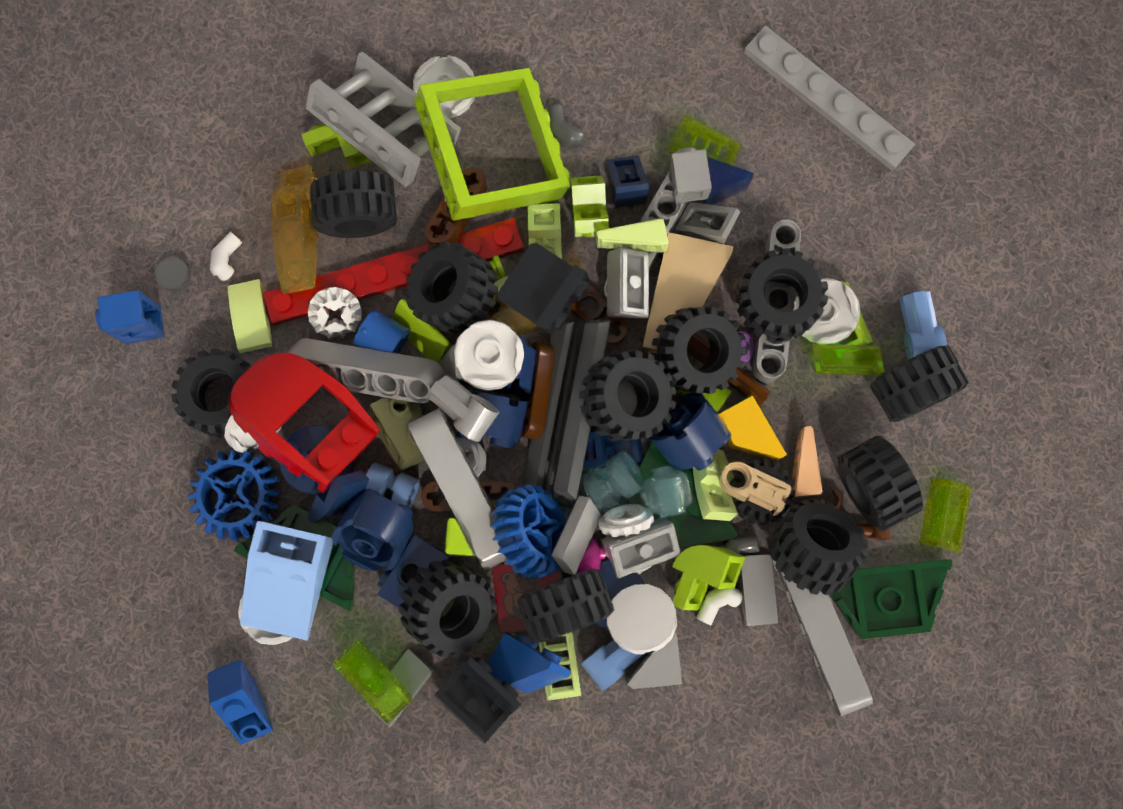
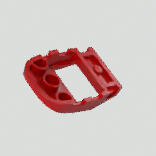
M292 353L272 354L257 361L236 381L229 397V409L234 421L244 433H249L258 443V449L268 458L272 456L287 466L286 469L296 476L300 477L302 474H305L319 483L317 489L321 492H324L331 485L333 478L338 477L378 436L380 428L344 385L311 362ZM323 386L343 403L350 413L304 458L276 431Z

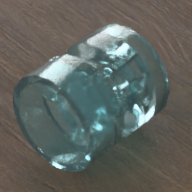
M621 451L606 460L605 467L598 465L584 473L581 477L588 497L601 512H607L621 504L622 496L631 498L646 488L644 477L638 465L625 451Z

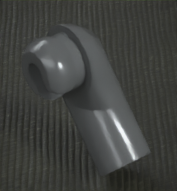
M549 106L547 111L550 116V128L553 137L565 146H579L584 138L582 130L564 122L563 106Z
M757 535L729 539L722 546L740 555L760 552Z

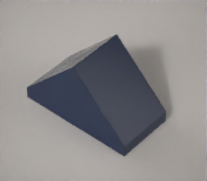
M639 155L607 160L614 208L646 204L649 184Z

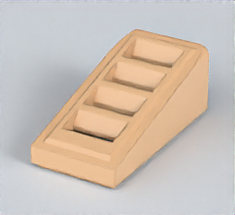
M812 426L802 428L797 436L792 474L794 481L792 490H795V496L792 499L820 495L822 492Z

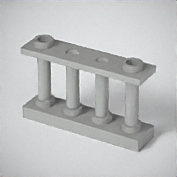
M363 51L357 56L353 77L334 90L320 79L310 84L306 109L403 186L407 187L414 181L421 160L420 157L429 151L425 137L409 149L395 139L397 135L411 125H414L423 132L413 102L416 93ZM364 86L377 97L357 109L345 98ZM386 106H390L401 117L383 129L372 121L370 117ZM443 114L455 148L461 127Z

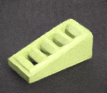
M662 218L598 230L596 233L597 248L616 249L625 247L649 252H667L669 245L664 219Z
M572 632L562 635L566 636L567 643L547 645L546 641L539 643L540 652H542L543 648L552 652L568 650L569 657H562L559 664H570L571 673L566 679H572L573 683L570 686L553 688L552 684L545 686L547 701L581 696Z

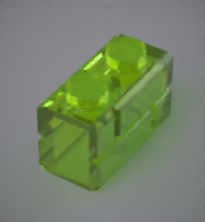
M360 641L354 642L334 661L333 666L386 723L391 722L413 699L401 682Z

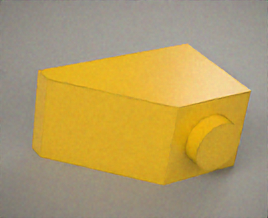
M753 396L718 414L732 433L727 441L730 449L772 461H777L787 455Z

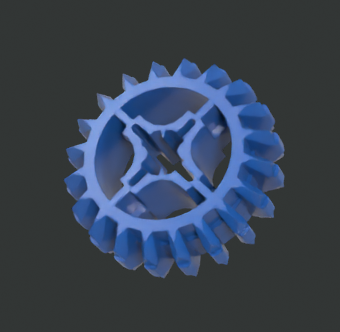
M231 449L229 457L222 451L217 452V462L211 458L205 459L208 467L207 470L202 468L195 469L201 478L199 481L191 480L189 482L191 486L197 488L196 493H189L187 495L188 499L197 501L189 510L191 513L201 512L195 522L198 525L206 524L205 532L207 534L216 532L217 538L222 540L229 534L230 540L238 541L242 533L244 538L249 539L252 538V527L256 528L257 521L263 519L267 522H272L274 520V517L267 512L269 508L274 510L280 508L279 504L271 502L272 497H280L282 495L280 490L271 489L280 480L275 476L268 477L274 468L271 465L263 466V457L257 456L253 459L252 452L244 451L240 455L238 451ZM246 468L241 475L237 474L232 481L227 482L219 478L228 470ZM254 477L259 487L258 502L254 501L250 494L251 487L254 484L252 481ZM224 487L237 490L236 493L240 496L239 498L245 501V503L232 500L233 496ZM212 488L218 494V502L214 507L216 509L215 512L211 504ZM238 508L251 512L240 521L232 523L224 521L228 514L232 515Z
M521 485L508 490L495 502L496 509L491 512L495 521L490 527L496 534L492 540L497 541L499 545L497 553L504 554L505 565H512L513 572L522 573L524 578H542L557 572L561 567L552 557V553L567 522L564 516L566 510H561L559 500L552 499L550 490L543 491L540 485Z

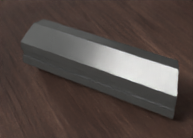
M593 319L587 322L586 320L569 321L565 323L561 330L555 329L550 338L549 345L553 346L555 357L546 423L542 436L538 439H531L522 485H540L543 491L550 490L552 499H558L559 506L573 508L577 501L591 428L585 421L589 418L588 413L582 414L580 406L585 405V400L579 399V391L585 390V386L581 382L583 377L590 375L588 369L592 365L598 364L597 361L604 358L611 319Z

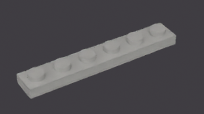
M766 25L745 48L744 53L891 171L900 164L916 145Z

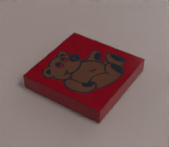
M499 564L492 567L500 634L527 631L517 600L526 593L561 581V568L557 572L542 578H524L522 573L513 572L512 565Z

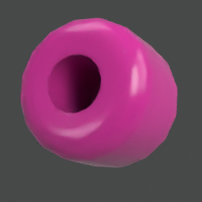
M593 537L589 542L577 573L590 569L599 570L601 568V560L605 559L604 547H598V542Z

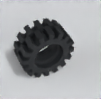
M757 459L748 465L791 486V492L785 500V506L777 516H773L774 510L769 511L748 501L749 498L743 502L731 496L736 509L741 512L738 516L742 519L746 516L749 518V523L755 524L756 521L760 522V525H766L769 521L772 523L778 520L793 503L791 501L795 496V490H792L794 485L793 478L788 480L789 472L786 469L782 472L779 469L781 464L777 462L771 465L769 464L770 460L763 459L759 463ZM740 471L734 477L731 483L732 487L740 488L745 485V477Z

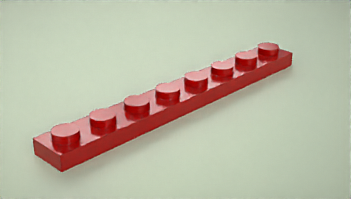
M515 218L464 232L456 242L483 257L487 262L493 260L495 255L502 258L524 251ZM424 244L264 292L263 295L271 323L276 326L308 316V307L311 299L318 292L326 288L338 287L348 290L359 301L409 286L406 283L407 275L412 273L410 268L413 262L417 263L419 261L418 256L422 252L427 253L429 251V245Z

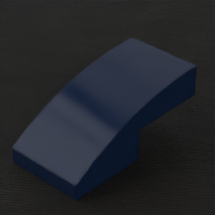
M596 432L589 433L583 469L634 464L643 461L641 439L612 441L607 439V435L600 436Z
M362 470L333 478L328 491L316 494L307 519L313 523L345 512L351 501L363 493L369 478Z

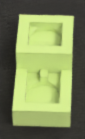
M535 204L528 206L529 245L538 243L562 259L560 204Z
M260 279L227 286L233 331L239 353L272 347L270 320L266 314L265 298L263 295L264 288Z
M718 450L712 455L713 461L708 467L703 470H696L693 467L695 490L703 519L731 521L738 513L731 495L725 493L719 483L720 474L729 463L724 451ZM732 471L727 473L728 483L734 478Z

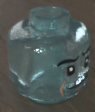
M664 466L652 470L653 477L648 478L644 483L649 510L652 513L659 514L660 519L687 513L686 507L692 503L693 498L686 473L673 471L672 466Z

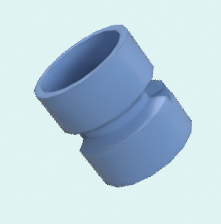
M374 462L366 474L369 481L365 490H375L382 497L396 504L406 505L411 509L419 489L420 479L405 473H400L396 476L392 468Z

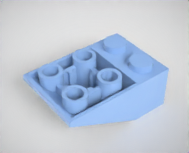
M257 521L247 560L240 625L308 641L333 545L332 538Z

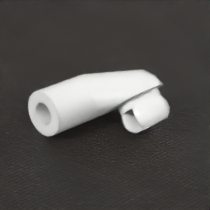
M715 588L709 591L696 619L711 626L720 607L727 604L732 607L739 606L743 599L742 592L735 588Z

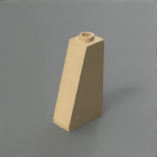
M668 232L669 245L667 252L663 253L641 349L642 353L652 355V353L657 352V346H652L653 338H659L660 334L656 332V329L659 325L667 324L664 319L669 314H676L675 311L682 308L704 306L732 255L733 246Z

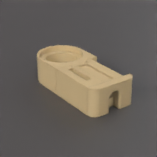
M742 462L729 463L719 477L720 486L725 493L743 502L749 498L748 501L769 511L774 510L773 516H777L783 510L785 500L791 492L789 484ZM732 470L740 471L745 477V485L740 488L732 487L727 481V473Z

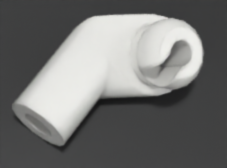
M231 231L211 252L210 271L213 276L217 275L222 281L228 280L233 275L234 269L228 264L229 256L242 244Z

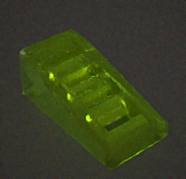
M685 115L678 122L667 150L676 153L680 149L692 147L696 151L706 149L707 152L710 142L716 143L712 154L706 153L708 167L729 174L742 144ZM686 132L691 134L688 143L683 141ZM698 137L703 139L700 148L695 147ZM722 147H726L728 150L722 161L718 159Z

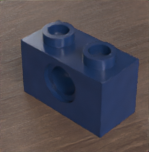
M414 535L408 541L393 570L385 571L381 576L378 586L382 588L377 595L399 608V605L404 603V600L400 598L402 591H407L409 588L404 576V572L409 565L416 564L419 568L424 567L428 569L429 563L433 561L441 564L442 559H449L451 561L453 557L419 536Z

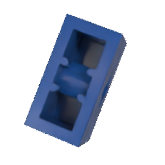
M139 290L97 297L99 309L95 311V318L98 327L103 332L125 344L165 337L161 305Z

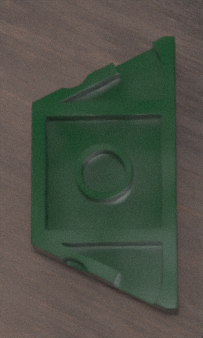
M652 442L625 495L629 504H637L651 509L654 520L664 517L674 524L679 548L738 537L739 534L729 521L703 519L696 495L694 475L689 469L675 470ZM682 482L684 483L685 488H682V486H681V483H682Z
M295 504L282 512L276 520L269 522L331 538L337 526L325 519L311 523L307 519L309 511ZM253 536L246 542L237 545L234 552L248 558ZM339 542L336 547L333 543L320 596L348 611H352L354 607L355 565L342 555L344 549Z
M952 559L861 568L856 571L841 591H833L830 597L858 639L931 632L936 616L935 608L941 601L944 591L942 586L947 571L951 570Z

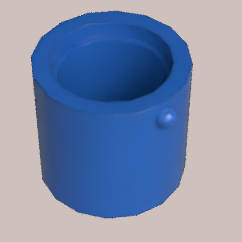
M373 309L358 329L353 345L399 354L409 337L410 329L379 310Z

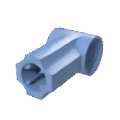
M919 291L902 296L899 300L906 328L904 345L909 348L906 350L908 359L937 346H946L945 332L941 326L937 325L930 292Z
M613 639L607 645L603 644L596 649L593 655L590 654L580 664L600 690L604 691L626 673L625 669L643 654H634L623 650Z

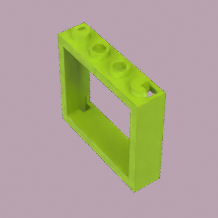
M530 68L419 86L413 102L453 221L561 199L569 189L570 174L568 169L563 166L559 142L553 137L550 128V116L548 111L543 108L539 84L533 79ZM517 91L548 181L470 196L439 103Z

